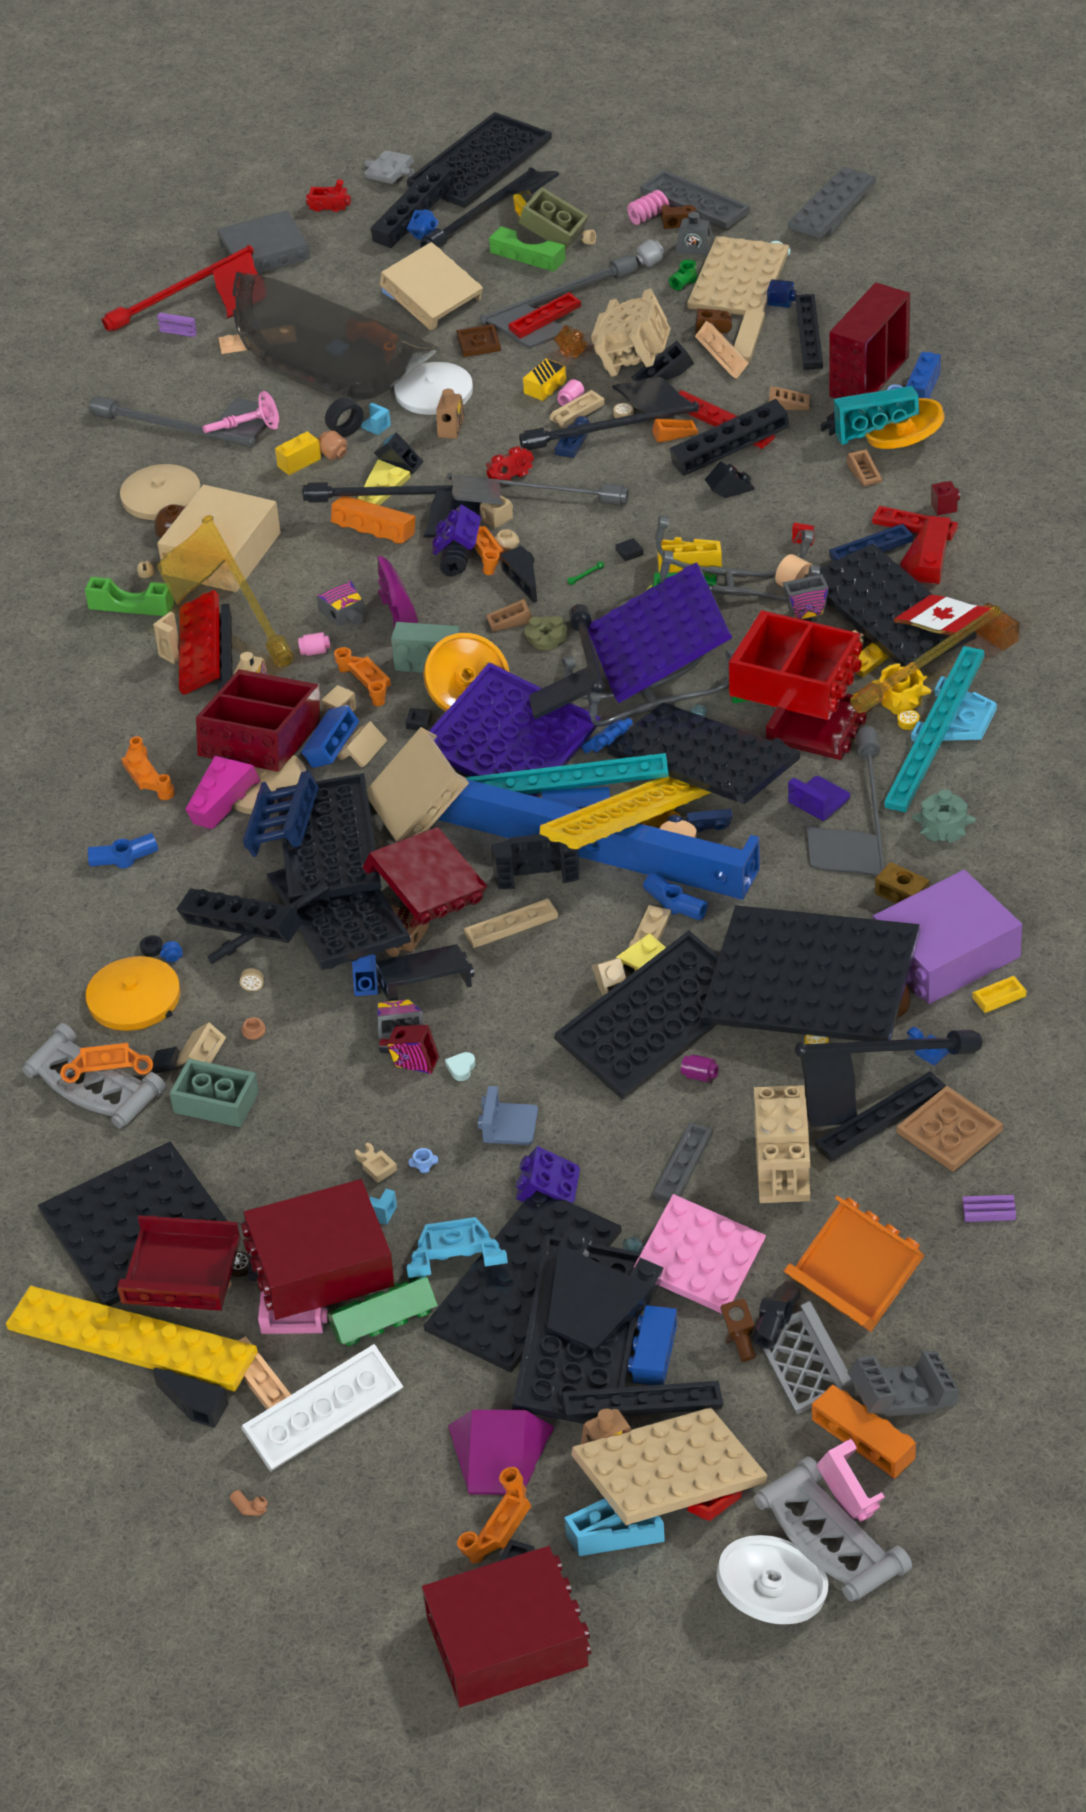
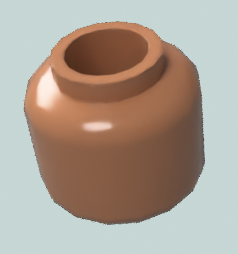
M326 431L319 437L320 452L328 459H341L346 455L347 441L336 431Z

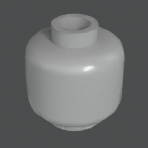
M649 239L637 247L635 258L639 265L642 266L644 264L646 267H652L663 259L664 250L657 240Z

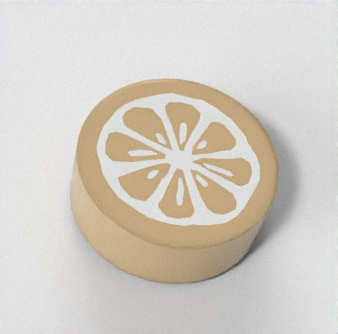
M619 403L614 407L615 418L634 415L631 404Z
M249 968L241 973L240 985L243 989L258 991L262 988L264 975L261 971Z

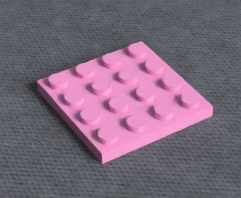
M673 1194L639 1258L641 1257L664 1267L659 1286L722 1314L721 1305L735 1300L765 1241L766 1235Z

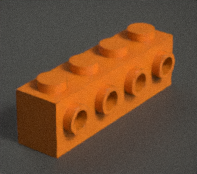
M342 496L332 503L331 522L338 524L340 527L353 528L360 533H369L377 538L390 539L394 543H404L415 533L416 516L349 496Z
M832 1385L812 1403V1421L843 1443L852 1439L857 1448L855 1450L857 1453L894 1479L916 1459V1442L908 1434L901 1433L888 1420L881 1419L874 1413H868L866 1406L854 1400L845 1390H840Z

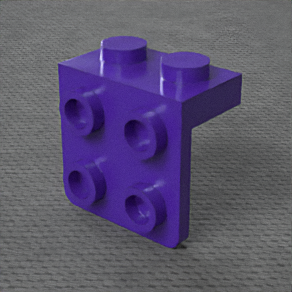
M462 504L456 510H451L444 521L441 520L435 528L436 536L432 541V554L437 555L453 539L471 550L476 543L481 517Z
M820 776L813 777L806 784L796 778H792L788 782V802L823 822L850 799L848 791Z
M539 1146L528 1156L525 1155L519 1165L521 1175L516 1182V1188L518 1189L517 1200L524 1202L527 1197L530 1198L537 1190L554 1199L566 1200L570 1203L575 1201L580 1172L577 1164Z

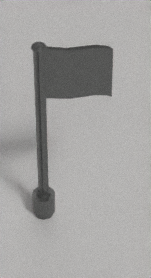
M633 255L622 256L610 261V266L604 270L487 315H481L480 322L482 325L494 324L495 328L503 331L517 343L529 348L570 334L571 330L557 324L555 321L521 339L509 330L508 324L536 310L531 307L533 305L609 276H614L618 279L634 273L638 269L637 261Z

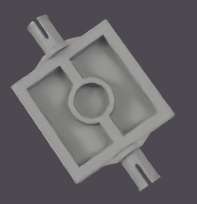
M385 150L377 160L367 159L365 161V167L369 168L364 174L367 179L393 184L402 175H414V169L409 168L414 160L411 155Z

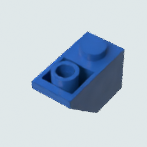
M368 955L352 962L355 996L378 995L376 955Z

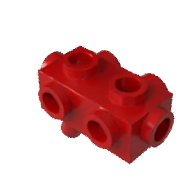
M338 179L335 187H311L309 194H306V205H309V209H313L316 212L321 210L338 212L346 210V206L351 205V196L348 195L347 187H342L344 181Z
M515 446L508 450L509 453L505 455L498 454L491 457V461L485 463L488 478L512 481L511 477L515 475L518 477L527 475L529 473L528 469L533 467L531 463L534 461L532 453L529 450L527 451L526 448ZM502 467L507 469L506 472L502 473Z

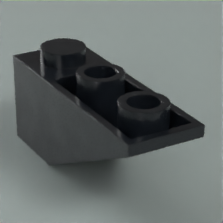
M153 1369L156 1386L191 1421L213 1428L216 1427L229 1404L225 1388L218 1384L199 1381L194 1377L175 1374L171 1370Z

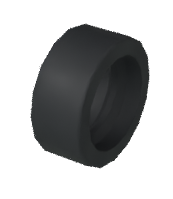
M348 397L339 398L327 409L325 424L331 431H336L342 437H347L354 434L360 428L364 418L363 409L353 399ZM351 409L348 420L337 426L340 415L344 411Z

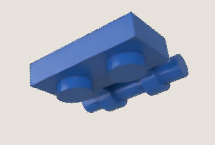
M626 718L624 721L619 719L584 743L581 746L584 753L592 750L596 753L606 745H610L618 736L628 731V728L633 725L632 720Z

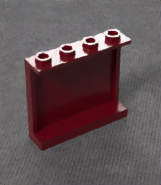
M869 688L864 697L846 693L844 699H840L837 711L832 713L829 720L789 711L786 708L777 706L766 725V739L771 740L777 737L790 748L842 760L844 754L849 753L852 740L856 739L860 725L865 724L867 712H871L874 707L872 689Z
M439 827L370 852L362 867L367 874L378 871L414 915L410 923L411 928L420 924L425 925L437 917L443 918L448 913L460 911L467 905L479 903L483 899V893L487 888L484 881Z
M139 1215L140 1231L126 1279H120L117 1287L121 1303L222 1311L241 1241L238 1222Z

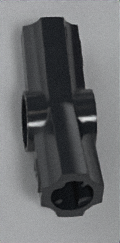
M785 1281L783 1285L778 1287L771 1298L764 1297L759 1308L760 1319L752 1336L753 1342L761 1348L770 1349L772 1346H775L783 1324L789 1323L792 1316V1308L801 1297L800 1289L795 1286L794 1282Z

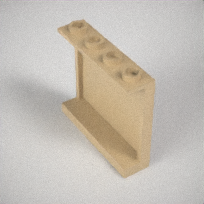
M432 242L382 271L379 284L429 330L437 327L438 319L472 298L480 301L483 287Z
M422 727L367 789L368 800L396 842L428 831L469 784L465 777L454 771L434 742L437 736Z

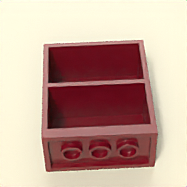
M875 282L829 332V397L836 399L878 392L909 358L910 292Z
M239 669L196 717L197 756L211 759L214 756L250 764L257 768L279 772L320 723L319 684Z
M362 1179L243 1211L245 1222L241 1223L244 1238H246L243 1239L246 1253L252 1257L250 1258L253 1272H257L259 1276L257 1277L260 1292L264 1291L266 1295L263 1297L267 1311L272 1310L275 1320L395 1286L392 1255Z
M550 1545L422 1586L426 1618L459 1708L589 1666L588 1655L592 1654L588 1639H590L589 1630L585 1622H580L578 1616H581L578 1602L576 1599L571 1600L569 1594L572 1593L569 1580L567 1577L562 1578L560 1572L563 1571L561 1560L558 1555H553Z

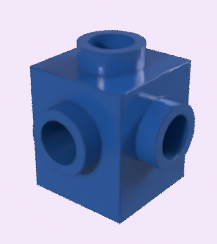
M415 210L407 230L416 239L422 240L423 236L437 227L439 221L429 210Z

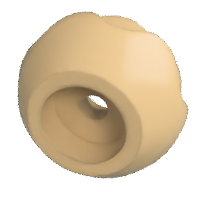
M507 529L501 530L494 537L504 552L516 548L518 543H520L517 534Z

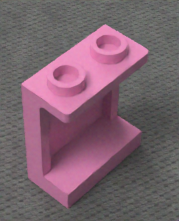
M264 1291L261 1292L258 1315L261 1334L323 1333V1324L328 1323V1308H325V1306L275 1320L272 1310L267 1311L263 1298L266 1295Z
M852 1439L829 1450L816 1466L839 1506L853 1520L858 1518L859 1522H862L874 1515L873 1512L880 1508L879 1503L885 1497L883 1493L872 1498L866 1496L846 1461L857 1449Z

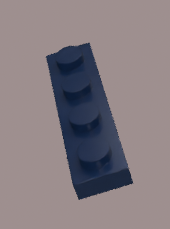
M901 524L830 549L829 557L836 561L872 543L882 552L913 542V535Z

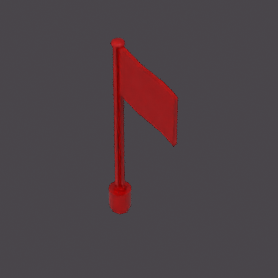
M247 245V247L128 309L120 306L106 313L101 318L103 326L108 332L116 331L129 324L131 316L212 274L216 289L225 305L227 319L266 299L264 285L254 267L252 259L254 254L253 247Z

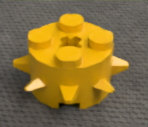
M900 664L890 665L882 670L879 680L871 682V685L879 690V694L875 699H879L882 706L891 710L893 714H899L901 711L908 709L914 710L921 706L923 695L931 694V689L923 685V681L927 676H923L921 671L912 665L911 668L900 667Z

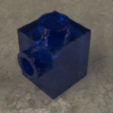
M771 279L767 289V305L790 308L792 301H795V295H797V290H794V282Z

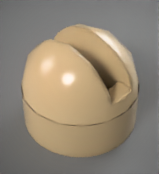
M593 229L585 230L581 233L583 236L581 241L584 244H595L596 233Z
M141 561L138 564V576L148 578L154 574L151 562Z

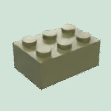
M541 187L523 207L518 223L547 241L565 245L566 251L582 233L588 215Z

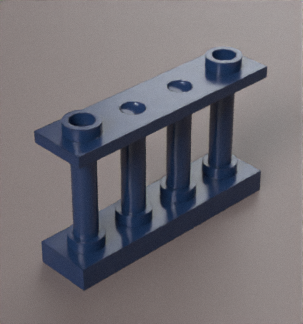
M309 770L301 772L298 783L295 786L271 791L266 782H261L243 837L244 847L249 850L252 857L257 856L261 843L282 838L288 839L292 847L301 846L319 788ZM294 795L292 800L274 804L276 799ZM289 810L286 815L269 819L270 814ZM285 824L283 829L264 833L267 828Z

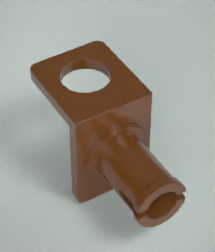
M739 1299L722 1304L720 1309L728 1329L725 1338L726 1343L735 1342L741 1362L755 1359L756 1353L750 1340L755 1325L746 1300ZM734 1307L742 1309L744 1312L743 1319L740 1321L732 1320L729 1316L730 1309Z

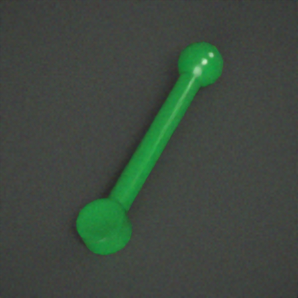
M599 561L596 566L578 576L569 577L567 579L568 584L574 585L577 580L593 571L603 569L604 563Z

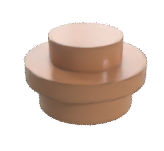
M256 1017L247 1019L242 1026V1034L247 1039L255 1040L261 1038L266 1032L265 1024Z

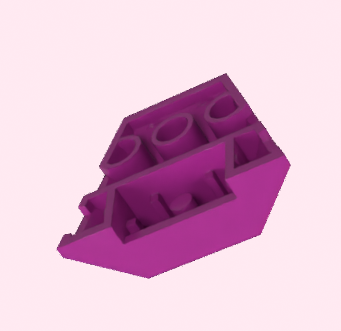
M383 556L377 557L378 575L380 578L378 579V585L381 588L378 589V594L383 605L388 604L394 628L396 622L418 623L414 606L396 569Z
M471 1410L450 1423L448 1429L453 1440L468 1494L505 1495L506 1490L499 1480V1475L507 1467L518 1468L523 1476V1484L527 1487L535 1470V1465L540 1455L543 1454L545 1444L554 1431V1426L526 1410Z

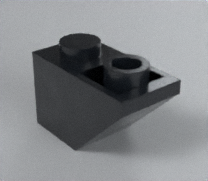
M397 432L383 441L374 452L381 461L407 470L411 474L424 462Z
M721 461L704 479L713 492L724 498L755 489L751 483L752 478L744 471L740 473L733 465H726Z

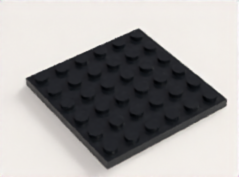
M171 1141L38 1204L40 1213L99 1302L106 1306H111L121 1301L117 1287L120 1279H126L140 1231L139 1215L228 1221Z

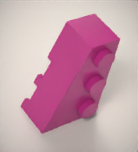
M214 756L185 809L193 824L213 829L232 810L231 806L238 799L242 800L246 796L245 792L253 784L257 785L261 781L254 766Z

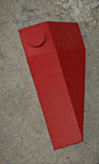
M930 516L902 559L900 567L918 582L940 584L951 518Z

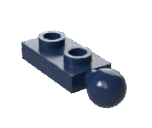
M579 416L575 419L574 426L589 424L590 422L587 417ZM588 433L561 438L555 447V455L575 458Z
M731 809L687 813L685 818L674 814L669 816L666 822L677 823L681 820L687 821L696 828V833L708 829L723 830L729 827L733 815Z

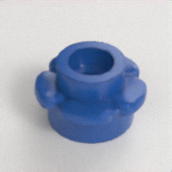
M170 941L162 945L160 956L167 962H176L183 956V949L179 943Z

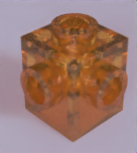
M567 325L562 328L554 339L560 347L559 351L564 356H571L575 359L578 358L588 345L583 338L585 335L580 330H574Z

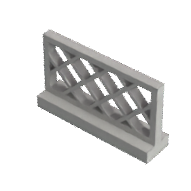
M810 1301L801 1305L802 1311L793 1314L788 1324H783L775 1346H772L770 1349L763 1348L796 1414L811 1409L812 1403L825 1392L819 1390L823 1380L833 1382L837 1388L845 1390L850 1396L856 1394L853 1381L847 1373L848 1370ZM799 1321L802 1322L803 1327L800 1333L788 1331L792 1324ZM785 1337L797 1339L793 1348L781 1346ZM802 1341L813 1343L810 1353L799 1350ZM778 1352L790 1354L786 1364L775 1361ZM795 1356L807 1359L804 1368L792 1365ZM813 1360L824 1363L821 1373L809 1370ZM789 1371L800 1374L797 1383L785 1380ZM806 1376L817 1378L814 1388L802 1385ZM802 1391L811 1394L809 1400L798 1404L796 1401L798 1392Z

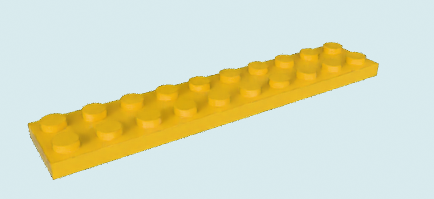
M671 777L657 778L540 825V834L548 837L550 841L564 843L568 848L580 849L584 845L594 843L596 840L608 837L613 833L621 832L625 828L635 826L637 823L649 820V818L662 815L666 811L673 810L683 804H688L695 799H700L711 792Z
M31 1285L6 1322L7 1329L149 1369L171 1370L175 1374L194 1377L199 1381L209 1384H218L222 1388L234 1392L258 1353L256 1345Z

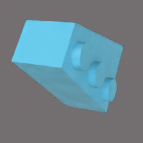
M605 1498L564 1517L566 1537L578 1556L665 1542L664 1522L659 1516L625 1525Z

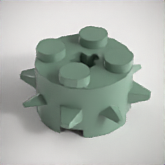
M940 790L938 793L929 796L922 801L921 812L912 815L913 820L921 823L922 829L920 834H924L926 838L937 842V840H948V843L959 840L962 836H966V826L976 821V818L967 814L968 804L962 798L952 794L950 790Z

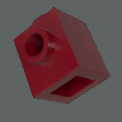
M952 481L931 484V504L937 516L957 512L960 492L958 488L954 487Z

